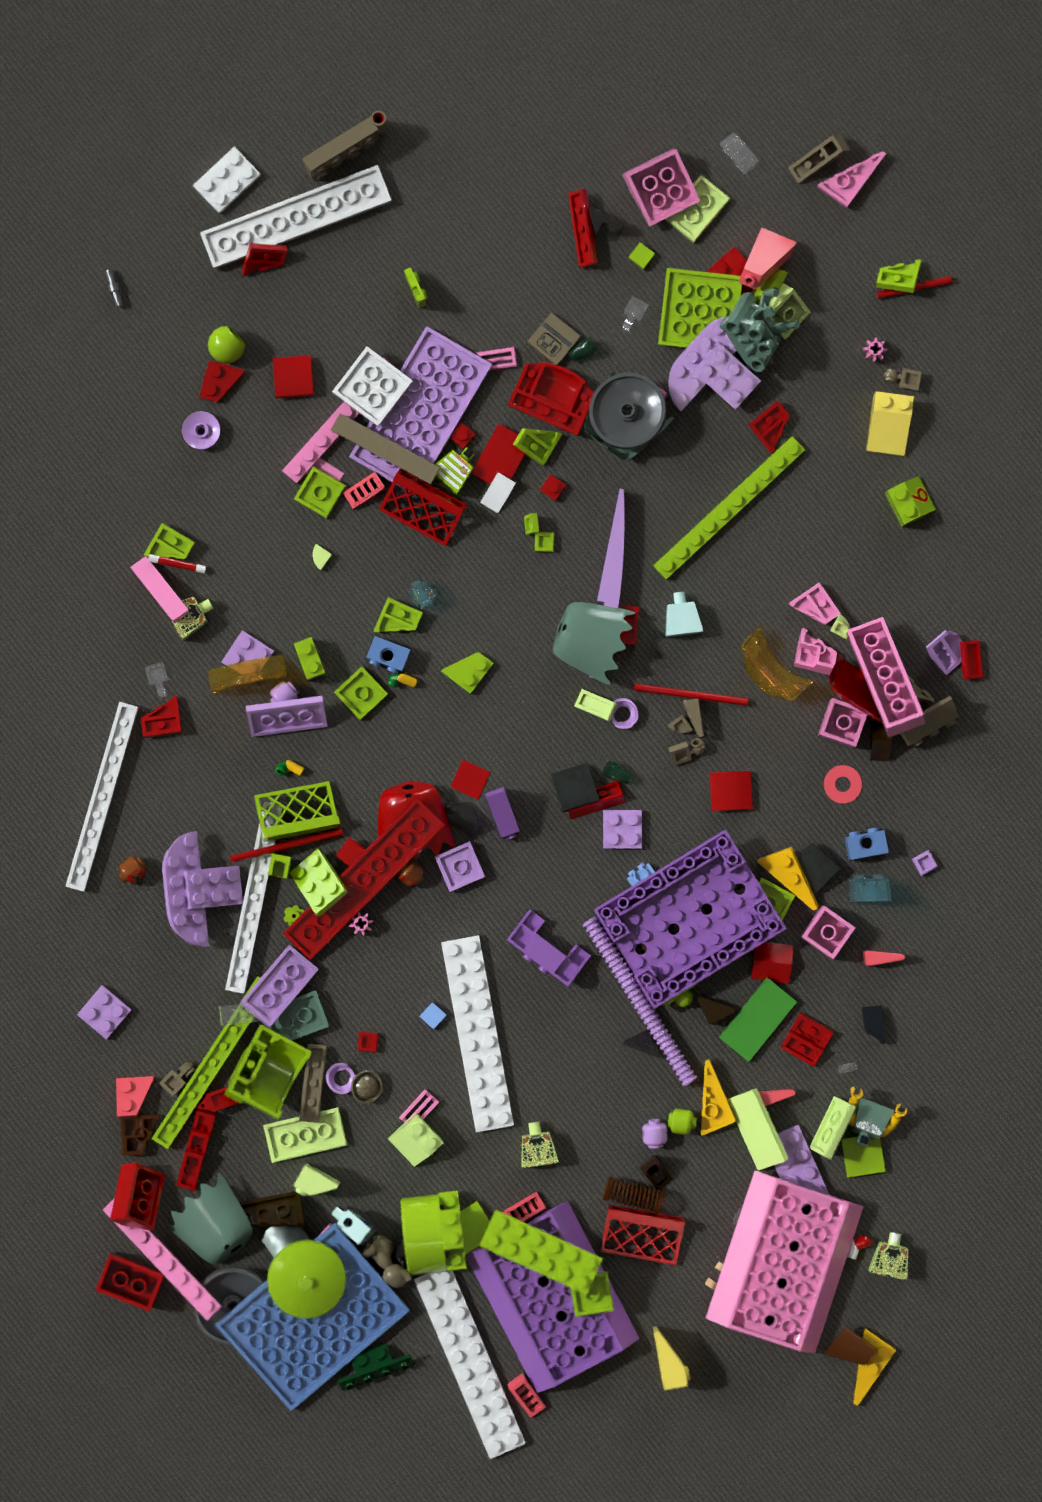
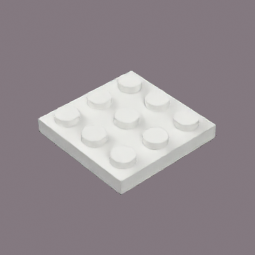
M366 347L332 393L379 427L413 380L369 347Z

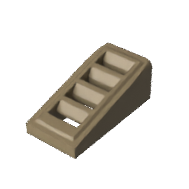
M699 699L684 700L683 705L698 738H703L704 731Z

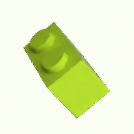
M310 637L294 643L307 680L310 681L326 675L313 638Z

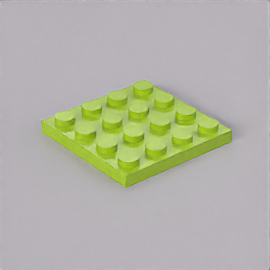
M667 268L658 344L687 348L708 324L718 318L729 316L741 296L742 284L739 283L741 276Z

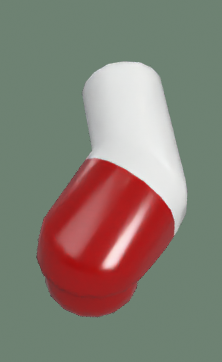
M862 1235L853 1239L847 1257L856 1260L860 1249L869 1248L872 1245L871 1238Z

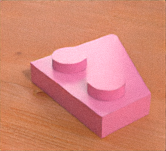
M817 583L788 603L794 609L823 625L841 614L820 583Z

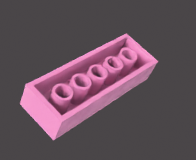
M881 617L847 630L849 641L888 736L892 737L924 725L923 712L884 618Z

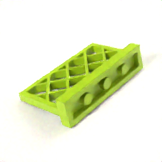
M329 781L254 795L263 842L339 827V817L336 813ZM326 787L327 796L324 800L314 794L318 788ZM305 791L310 795L306 803L296 798L299 792ZM280 795H287L291 798L287 807L277 801ZM312 797L322 802L317 811L307 805ZM267 798L273 803L266 810L260 806L259 799ZM293 800L303 806L298 814L289 809ZM274 804L284 809L279 818L270 812ZM323 804L331 808L332 815L324 816L319 813ZM304 808L314 813L311 819L306 820L300 816ZM286 811L296 817L292 823H286L281 820ZM267 815L277 820L274 826L265 828L264 819Z

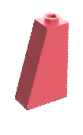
M761 228L739 283L757 289L791 257L797 242Z

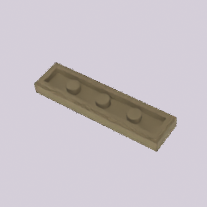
M308 1044L307 1049L311 1051V1055L305 1065L299 1121L319 1123L328 1046Z

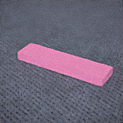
M146 556L131 566L132 571L173 623H176L190 613Z

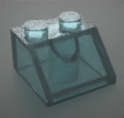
M884 874L872 875V878H865V875H853V879H848L849 902L892 901L889 878H884Z

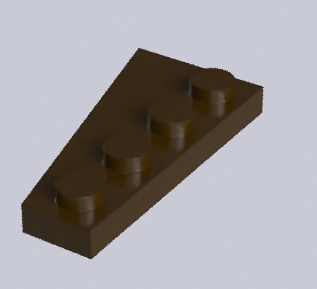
M296 1191L239 1202L251 1226L305 1227L301 1194Z

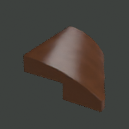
M158 1114L120 1118L121 1154L123 1156L142 1155L144 1153L147 1141L150 1139L153 1133L152 1130L159 1119Z
M847 1325L824 1353L828 1356L865 1366L878 1350Z

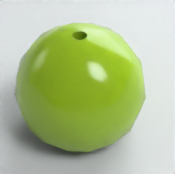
M221 326L215 329L209 336V353L218 362L224 364L233 363L240 359L245 351V343L229 326Z

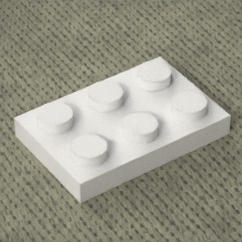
M233 147L193 187L220 214L256 181L261 174Z

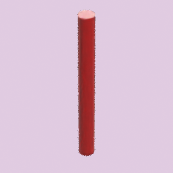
M948 276L916 283L914 292L952 284V278ZM888 289L878 291L876 295L877 299L910 292Z

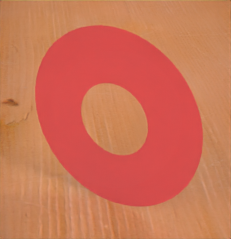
M836 766L826 774L824 779V790L827 796L837 803L853 801L858 797L862 789V780L859 773L850 766ZM839 777H846L850 781V788L845 792L838 791L835 786V782Z

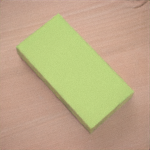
M582 689L574 706L610 722L617 704Z

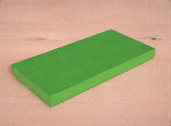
M766 977L719 1038L749 1062L797 1001Z

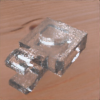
M632 296L623 312L627 318L622 326V330L629 332L634 320L640 323L649 304Z
M164 662L146 666L145 670L149 685H156L160 698L166 697L167 692L164 682H168L169 679Z

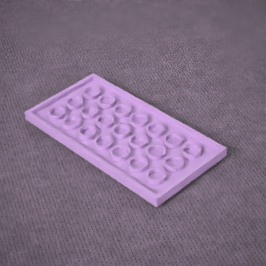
M426 326L400 370L413 382L379 427L370 421L366 428L434 464L488 374L492 364ZM358 445L354 447L349 456L352 460L376 472V474L390 482H393L395 474L400 470L399 467ZM396 484V485L399 486L400 488L404 489L403 486H401V485H399V484Z

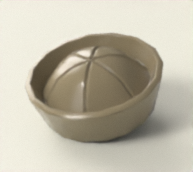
M362 1071L351 1082L352 1095L356 1101L362 1104L376 1101L382 1093V1080L373 1071Z

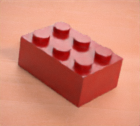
M111 1252L95 1291L150 1312L165 1276L158 1269Z

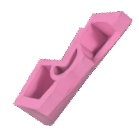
M802 628L794 667L830 675L836 662L837 652L831 647L824 645L823 641L819 638L817 640L807 633V629Z

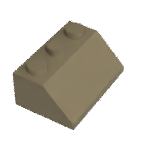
M951 696L922 711L925 719L924 725L900 733L907 747L910 745L916 747L923 743L922 738L929 735L931 738L940 733L939 728L944 725L948 728L957 723L955 719L959 715Z

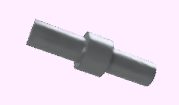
M108 269L105 273L109 283V292L113 296L116 307H121L123 302L119 292L121 291L119 283H116L113 270Z

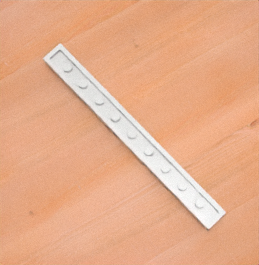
M119 702L66 887L83 892L86 890L139 707Z
M264 801L263 808L268 810L272 802ZM274 804L270 812L279 818L282 814V808ZM267 815L264 819L265 828L274 826L277 820ZM259 823L254 850L275 845L276 840L263 842ZM272 853L252 858L225 990L245 993L269 877L268 870Z

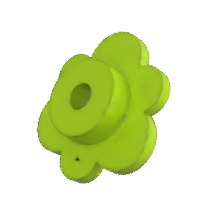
M294 905L292 908L287 907L284 911L286 915L284 921L288 922L290 926L304 910L299 909L297 905Z

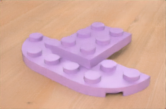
M725 317L718 318L708 324L672 365L668 382L669 392L674 404L680 411L687 406L706 383L736 409L761 382L757 376L733 356L736 348L728 338L726 330L720 329V325Z
M197 831L183 834L174 840V843L165 853L162 872L166 911L173 931L184 939L186 943L207 947L209 946L205 908L243 904L239 866L201 869Z

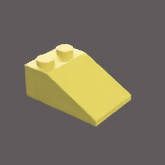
M875 392L873 395L866 451L898 456L905 455L914 396Z
M657 1326L653 1327L664 1390L688 1386L687 1381L690 1380L688 1367L683 1365V1362Z

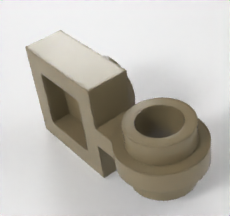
M906 368L902 369L901 375H898V371L893 369H887V372H884L885 381L896 383V380H900L898 388L918 391L922 372Z
M696 738L691 741L689 747L687 742L668 747L672 763L675 766L692 760L691 754L693 753L702 754L706 746L703 740Z
M186 1061L179 1068L181 1071L179 1074L172 1069L159 1084L173 1097L187 1083L182 1076L188 1077L195 1070L194 1065Z

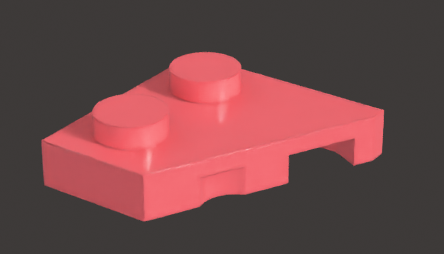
M153 1076L116 1078L118 1118L138 1116L142 1103L145 1101L150 1086L154 1082Z

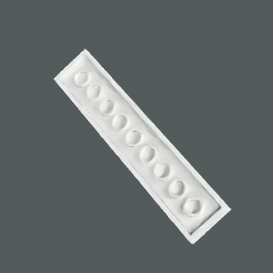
M376 165L200 232L213 268L216 269L245 258L250 243L279 245L392 201L380 169Z
M479 935L441 942L476 1132L513 1126L514 1123Z
M453 1271L429 1273L414 1278L489 1458H494L526 1444Z

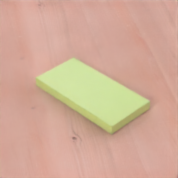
M757 1088L727 1099L757 1170L789 1159Z
M339 1107L320 1111L319 1123L299 1121V1117H294L263 1125L272 1163L347 1145Z

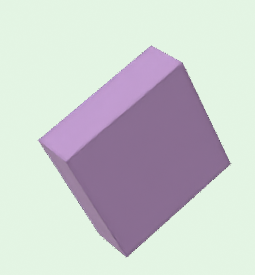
M929 850L911 859L920 876L938 867Z

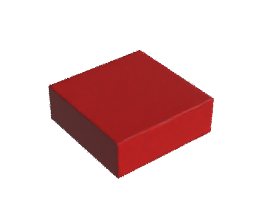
M359 1031L358 1051L377 1052L379 1033Z

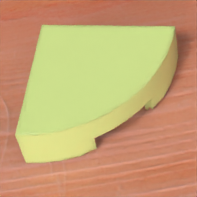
M316 544L313 549V560L317 568L322 570L332 554Z
M839 614L830 631L847 639V630L850 629L848 621Z

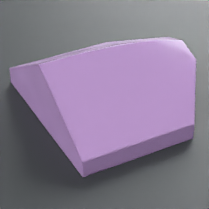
M947 630L926 646L930 658L945 675L961 663L960 642L962 641L956 632Z

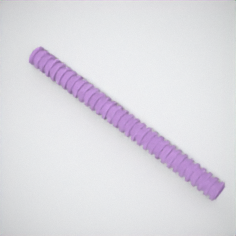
M594 916L583 923V927L587 928L586 932L590 933L589 937H592L593 943L597 944L595 946L600 949L599 953L602 952V957L606 959L605 962L609 963L608 967L612 968L611 972L615 973L614 977L619 979L618 983L622 984L621 988L625 989L624 993L629 995L627 996L628 999L632 1000L631 1004L634 1003V1009H637V1013L641 1015L640 1018L644 1019L643 1023L647 1024L646 1028L650 1029L651 1035H654L653 1039L657 1040L656 1044L660 1045V1050L664 1051L663 1055L667 1056L666 1060L670 1061L669 1064L673 1066V1071L676 1070V1076L679 1075V1080L683 1082L682 1085L687 1086L696 1080L697 1075H694V1071L690 1069L691 1066L687 1065L688 1061L684 1060L685 1056L681 1055L680 1049H677L678 1045L674 1044L675 1040L671 1039L672 1035L667 1033L668 1029L664 1028L665 1024L661 1023L662 1020L658 1018V1013L655 1014L656 1010L652 1009V1005L648 1002L649 1000L645 998L646 995L642 993L639 984L635 982L636 979L632 977L633 973L629 972L630 968L626 967V962L622 961L624 960L623 957L620 958L619 956L620 952L617 953V948L613 946L614 943L610 942L611 938L607 937L608 933L604 932V927L600 926L601 922L597 921L598 917Z

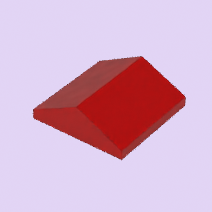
M770 942L760 944V950H754L751 979L764 981L767 977L772 982L789 984L793 945Z

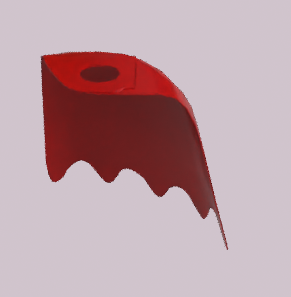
M839 655L829 675V685L832 691L848 704L882 723L877 718L878 716L880 717V714L862 670L848 663L842 655Z
M409 781L388 788L382 793L378 811V836L418 797L445 825L413 857L418 859L425 848L431 849L435 855H438L444 842L449 844L451 848H455L442 799L432 784ZM406 785L414 786V788L412 789H403V787ZM412 794L411 798H406L405 795Z

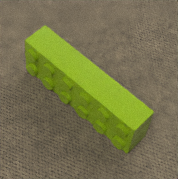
M495 1210L480 1243V1246L586 1295L603 1259L498 1210Z

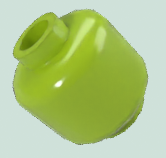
M677 1108L673 1113L670 1112L668 1128H671L672 1133L688 1135L692 1129L696 1128L697 1118L693 1117L691 1110Z

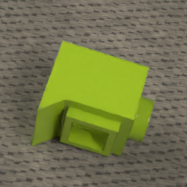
M272 853L268 875L288 879L291 857Z

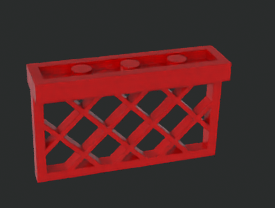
M400 469L395 474L379 510L446 546L467 504ZM396 484L404 487L405 494L396 495L394 489ZM410 495H419L422 503L413 505ZM407 496L410 506L401 508L398 499ZM394 500L397 510L391 511L386 508L387 502ZM431 503L437 505L439 512L430 514L427 505ZM424 506L426 515L418 517L415 508ZM411 509L414 519L408 520L404 518L402 511ZM450 512L455 515L454 522L447 523L444 514ZM440 515L443 525L434 526L431 517ZM428 518L431 528L424 529L421 527L419 520ZM445 528L447 533L445 540L437 535V529Z
M608 1204L600 1252L676 1265L685 1219L678 1216L661 1213L657 1215L649 1211L645 1212L644 1210ZM610 1219L618 1220L622 1227L613 1232L609 1227ZM632 1223L638 1224L641 1228L634 1235L627 1229ZM650 1227H656L660 1233L651 1239L646 1230ZM625 1229L630 1237L621 1243L616 1234ZM670 1230L678 1231L677 1238L670 1242L665 1233ZM644 1233L649 1241L639 1246L635 1237ZM663 1236L668 1244L659 1250L654 1241ZM611 1237H614L619 1244L613 1249L605 1247L606 1241ZM632 1240L637 1249L633 1252H628L624 1245ZM649 1244H652L657 1251L651 1256L646 1255L642 1250ZM671 1247L674 1257L673 1259H667L661 1252Z

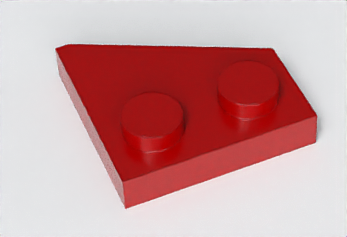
M250 243L241 270L242 275L248 276V272L257 269L262 272L269 268L283 266L288 252L287 246Z
M209 361L199 398L219 403L226 392L234 386V383L244 375L245 370Z
M775 401L750 422L748 426L769 453H773L790 415L779 401Z
M173 696L170 701L158 706L153 712L141 718L144 738L182 733L177 696Z

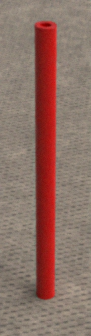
M634 684V691L748 706L749 698Z
M342 828L229 857L231 863L342 836L343 831Z

